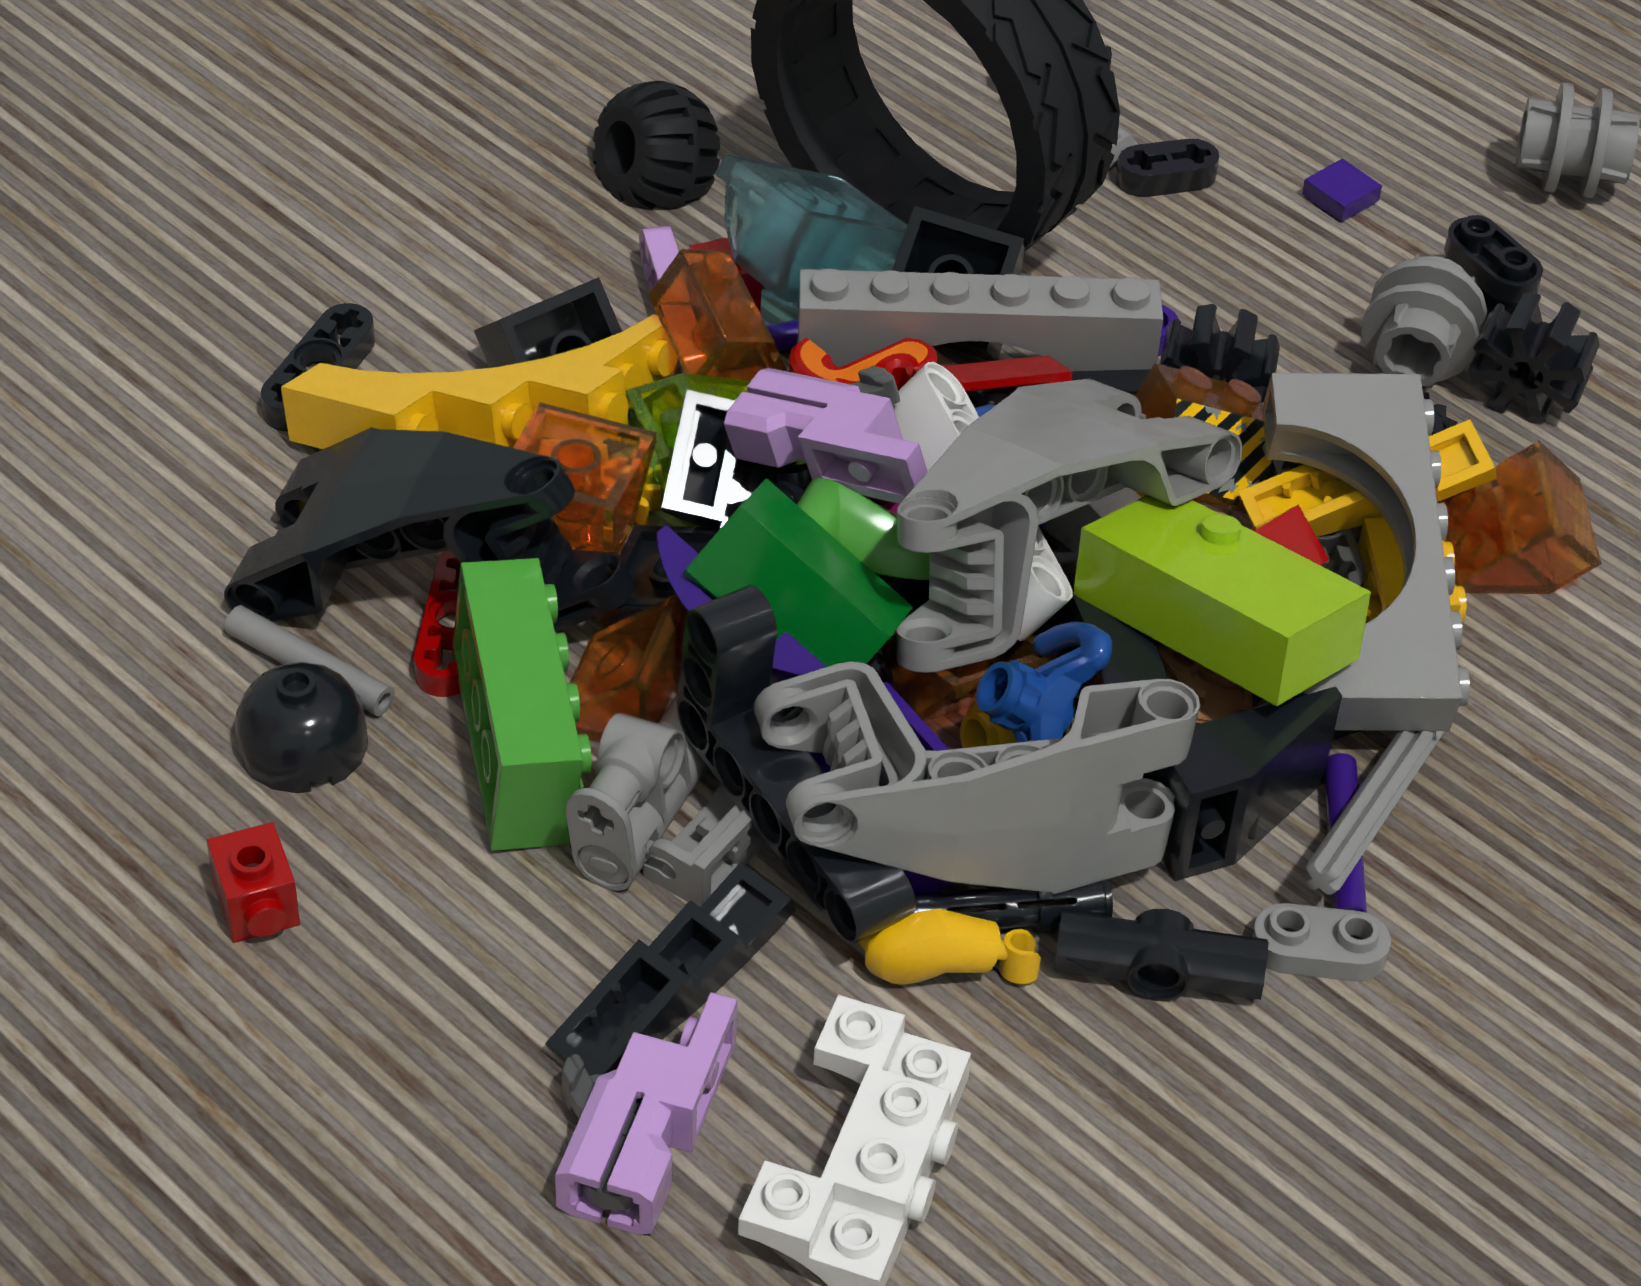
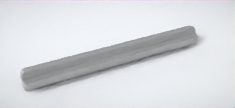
M1398 731L1307 863L1306 869L1309 874L1305 881L1309 888L1312 890L1320 888L1327 895L1340 890L1445 731Z

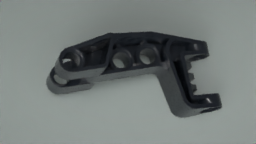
M371 427L299 461L275 502V510L279 517L277 523L283 529L277 531L275 536L250 546L224 590V599L231 610L236 606L242 605L273 622L320 613L346 569L449 550L461 563L539 558L544 584H554L557 593L558 617L557 622L553 623L555 632L609 613L620 607L633 594L636 582L618 554L614 552L572 550L573 548L567 539L559 532L560 528L552 516L561 512L569 505L576 489L557 459L448 432L385 430Z

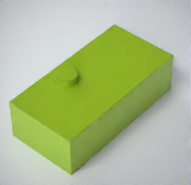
M1146 495L1081 528L1073 594L1273 705L1278 706L1359 659L1371 591L1242 526L1232 516L1219 514L1194 500L1187 501L1178 506H1172Z

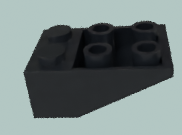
M1336 686L1310 694H1297L1278 706L1270 704L1251 710H1239L1226 717L1195 725L1187 758L1180 764L1149 772L1148 779L1162 783L1175 796V812L1166 850L1162 858L1174 881L1236 864L1323 783L1342 694Z

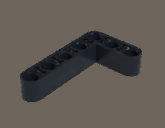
M750 584L687 612L677 701L680 725L696 752L741 810H744L752 819L751 823L837 934L847 943L854 944L913 914L916 911L914 891L902 869L809 845L800 841L795 835L786 808L787 796L798 783L825 772L808 751L776 748L769 745L762 738L753 706L757 696L770 686L777 624L773 610L764 594L756 586ZM777 713L771 719L774 722H784ZM825 803L817 805L808 810L804 816L808 818L823 816L831 812L836 807V804Z

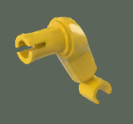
M940 908L913 913L898 923L858 942L865 950V966L869 972L882 980L899 985L918 983L944 973H988L992 970L997 960H1000L999 972L1002 977L1015 984H1029L1037 979L1041 957L1035 952L1036 941L1027 930H1011L1004 936V940H1001L1000 930L996 922Z

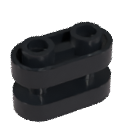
M1471 215L1457 219L1450 225L1444 247L1445 258L1460 265L1470 277H1475V283L1482 290L1487 307L1484 324L1490 311L1497 304H1503L1504 310L1512 315L1523 293L1538 292L1543 273L1540 261L1492 220L1481 215Z

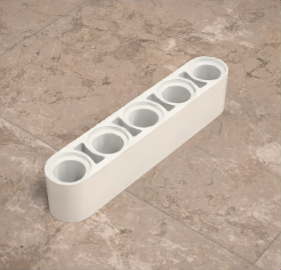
M935 362L926 363L898 391L900 402L892 405L902 438L906 441L919 443L927 471L931 469L962 431L979 418L958 379L946 368ZM1039 526L1021 634L1017 639L1019 641L1027 640L1073 597L1070 583Z

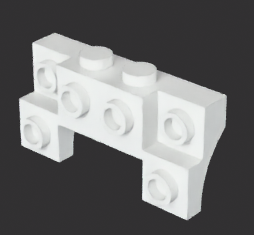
M841 995L837 996L816 1043L813 1065L834 1071L861 1085L822 1176L819 1178L765 1160L739 1217L738 1235L758 1241L791 1257L820 1277L828 1286H885L911 1220L923 1223L929 1211L936 1185V1180L929 1178L934 1163L946 1165L951 1156L958 1132V1123L953 1122L952 1118L968 1081L971 1053L905 1033L904 1014Z

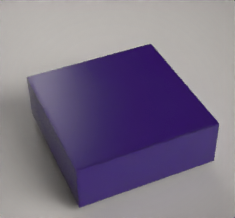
M1342 158L1306 178L1302 195L1342 222L1379 201L1382 185Z

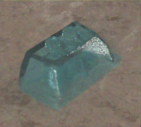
M725 154L715 175L726 182L724 223L733 260L766 287L767 292L773 298L789 307L798 308L800 269L893 270L908 225L847 181L837 176Z

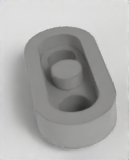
M1290 903L1274 904L1263 909L1255 920L1252 937L1268 939L1266 967L1270 970L1285 974L1348 981H1366L1379 975L1385 968L1391 946V936L1387 927L1378 918L1368 913Z

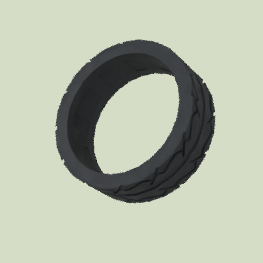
M852 0L756 1L752 16L756 20L755 29L751 28V63L759 98L764 101L767 108L764 110V113L780 149L801 182L807 183L811 188L809 192L830 216L864 245L876 248L877 253L893 262L896 261L914 206L1024 238L1026 241L1025 252L1045 234L1051 232L1067 217L1077 211L1076 206L1084 204L1104 183L1115 156L1111 153L1112 144L1117 146L1120 108L1114 72L1109 70L1106 62L1111 60L1096 21L1083 0H923L947 20L972 48L996 86L1010 121L1016 150V187L1014 192L997 191L970 182L942 166L917 145L895 120L875 89L861 57L853 24Z

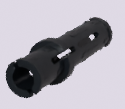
M1108 879L1057 894L1012 888L969 889L966 891L915 895L916 911L914 912L939 908L944 910L998 907L999 910L961 914L996 922L999 929L1033 926L1035 932L1039 933L1051 932L1054 924H1060L1062 910L1112 917L1113 897ZM1058 901L1068 902V905H1052L1022 909L1018 908L1017 906L1022 904H1040Z

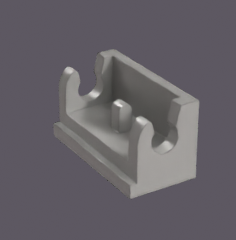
M721 784L716 789L714 798L672 841L657 839L649 847V850L656 857H650L643 866V876L687 902L691 900L701 907L740 862L746 865L767 842L751 823L752 819L744 810H741Z

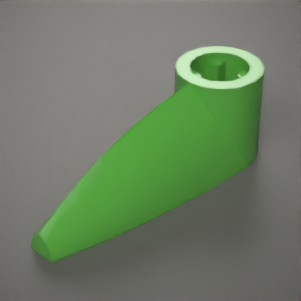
M820 477L811 480L797 505L874 573L891 577L929 580L930 553L911 551L899 545L897 541V515L833 480Z

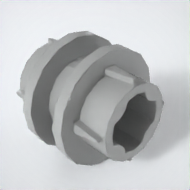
M1562 82L1555 101L1528 97L1519 132L1515 166L1519 169L1542 172L1543 192L1554 193L1560 175L1580 177V197L1592 199L1597 190L1599 180L1622 184L1627 183L1637 146L1640 116L1639 113L1613 109L1612 89L1600 88L1594 106L1573 104L1574 84Z
M1416 254L1413 260H1405L1388 268L1375 283L1371 303L1366 309L1361 330L1366 350L1373 357V365H1378L1385 374H1421L1422 386H1428L1429 389L1438 381H1444L1460 374L1474 359L1476 351L1473 347L1484 325L1487 307L1483 292L1475 283L1474 276L1470 277L1460 265L1447 258L1439 256L1420 257L1419 254Z

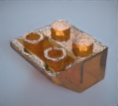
M1539 440L1495 466L1496 480L1439 501V503L1446 504L1448 511L1446 539L1447 542L1452 543L1454 549L1456 586H1463L1465 593L1551 594L1602 564L1580 478Z

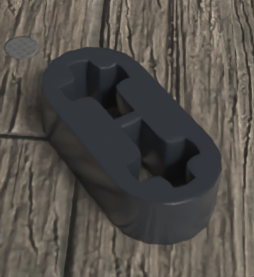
M1180 139L1133 145L1122 150L1118 157L1116 184L1125 193L1137 197L1206 189L1213 185L1216 180L1219 152L1214 145L1201 139Z

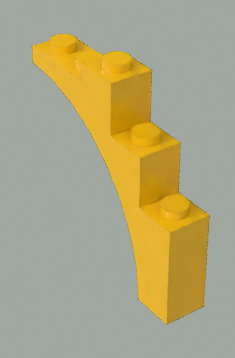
M653 314L620 333L590 345L542 359L500 367L455 372L397 373L358 370L319 363L281 386L289 441L325 449L372 427L385 430L448 432L510 448H516L533 435L558 439L586 448H594L628 425L629 405L677 373L678 349L674 339L673 318Z

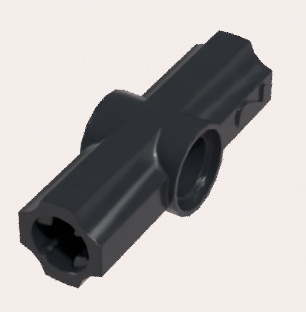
M1170 909L1144 911L1135 920L1062 910L1054 970L1125 980L1134 993L1153 1001L1177 999L1185 994L1187 989L1261 1000L1269 942L1268 939L1194 929V925L1188 917Z

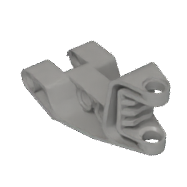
M1092 379L1018 387L1011 395L968 425L898 506L897 541L899 545L911 551L930 553L929 600L903 620L896 629V660L898 664L905 669L915 672H938L992 659L1004 654L1015 644L1021 634L1038 525L1124 488H1130L1172 506H1178L1222 487L1232 479L1241 463L1243 451L1239 436L1231 431L1191 416L1146 419V415L1142 414L1141 404L1136 396Z
M852 661L839 663L774 683L757 696L753 707L762 738L769 745L781 749L823 753L826 763L831 766L830 772L807 778L798 783L787 796V812L794 833L800 841L948 882L1057 894L1149 868L1162 860L1175 812V796L1162 783L1143 778L1144 773L1180 764L1187 758L1200 702L1199 697L1192 688L1172 679H1151L1091 685L1081 690L1075 720L1070 732L1063 738L940 751L925 750L876 670L865 663ZM789 707H800L803 709L798 717L790 721L774 722L771 720L782 709ZM825 803L836 804V807L831 812L815 818L804 816L808 810L817 805Z

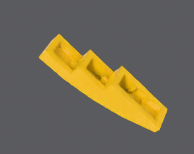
M1470 419L1429 436L1430 451H1439L1441 458V478L1438 488H1435L1437 502L1497 479L1496 468ZM1304 464L1238 491L1239 498L1253 527L1298 504L1315 535L1318 537L1362 526L1364 518L1383 517L1379 510L1351 485L1332 474Z

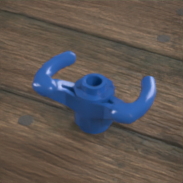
M1077 621L1056 625L1037 635L1033 640V649L1037 655L1042 657L1051 656L1064 648L1080 647L1036 669L1016 660H1011L1009 663L997 662L993 664L983 674L977 687L976 702L979 709L989 715L991 723L1013 732L1017 742L1062 738L1063 733L1072 722L1074 714L1073 699L1081 685L1091 679L1097 672L1106 668L1110 662L1112 655V639L1110 635L1093 624Z

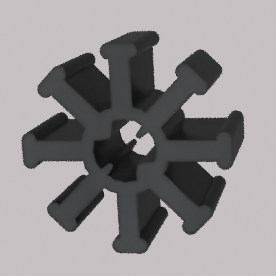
M1523 293L1512 315L1505 311L1504 305L1500 303L1490 311L1473 347L1476 354L1468 369L1472 384L1476 385L1479 381H1497L1487 404L1499 413H1505L1510 400L1517 393L1525 395L1529 411L1526 420L1530 423L1546 422L1554 401L1563 407L1565 413H1570L1578 405L1593 371L1592 362L1600 346L1598 335L1595 332H1590L1589 335H1571L1581 312L1568 302L1562 304L1558 315L1551 323L1543 322L1538 304L1541 295L1538 293Z
M1214 304L1197 307L1193 330L1181 325L1179 319H1174L1166 330L1159 369L1179 370L1194 379L1197 385L1196 404L1215 407L1216 409L1238 415L1242 414V408L1256 413L1259 405L1265 400L1271 373H1276L1280 351L1277 336L1271 334L1267 339L1254 340L1258 316L1246 309L1239 310L1238 320L1228 332L1220 330L1216 319L1217 306Z

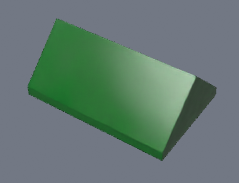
M767 478L738 507L683 572L689 580L712 600L750 584L756 586L764 594L773 610L777 624L776 640L787 631L826 667L850 661L867 664L890 639L913 608L912 605Z

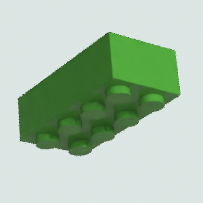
M539 558L464 562L460 566L453 635L454 662H457L459 672L458 683L491 851L570 845L565 812L566 802L577 789L584 788L581 775H587L591 772L592 758L589 737L587 734H577L575 723L579 722L580 718L578 687L576 683H566L564 672L568 671L569 666L567 638L565 633H555L553 623L557 622L558 617L557 593L554 584H544Z

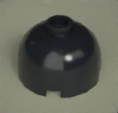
M308 662L289 663L262 673L245 691L236 711L235 730L238 753L244 760L245 770L252 779L273 790L291 793L311 792V783L321 782L330 777L332 778V785H335L345 780L361 765L368 748L366 719L360 696L341 674L324 665Z

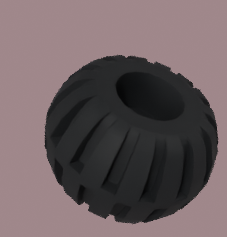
M658 80L634 84L616 94L607 103L597 120L599 126L594 131L593 142H595V150H592L593 164L597 166L595 173L598 180H602L603 187L610 191L614 198L619 202L625 200L631 207L652 211L656 206H661L674 210L681 208L685 201L699 199L709 192L715 181L713 175L718 172L720 159L717 158V153L720 151V137L716 135L718 128L713 115L700 98L684 87Z

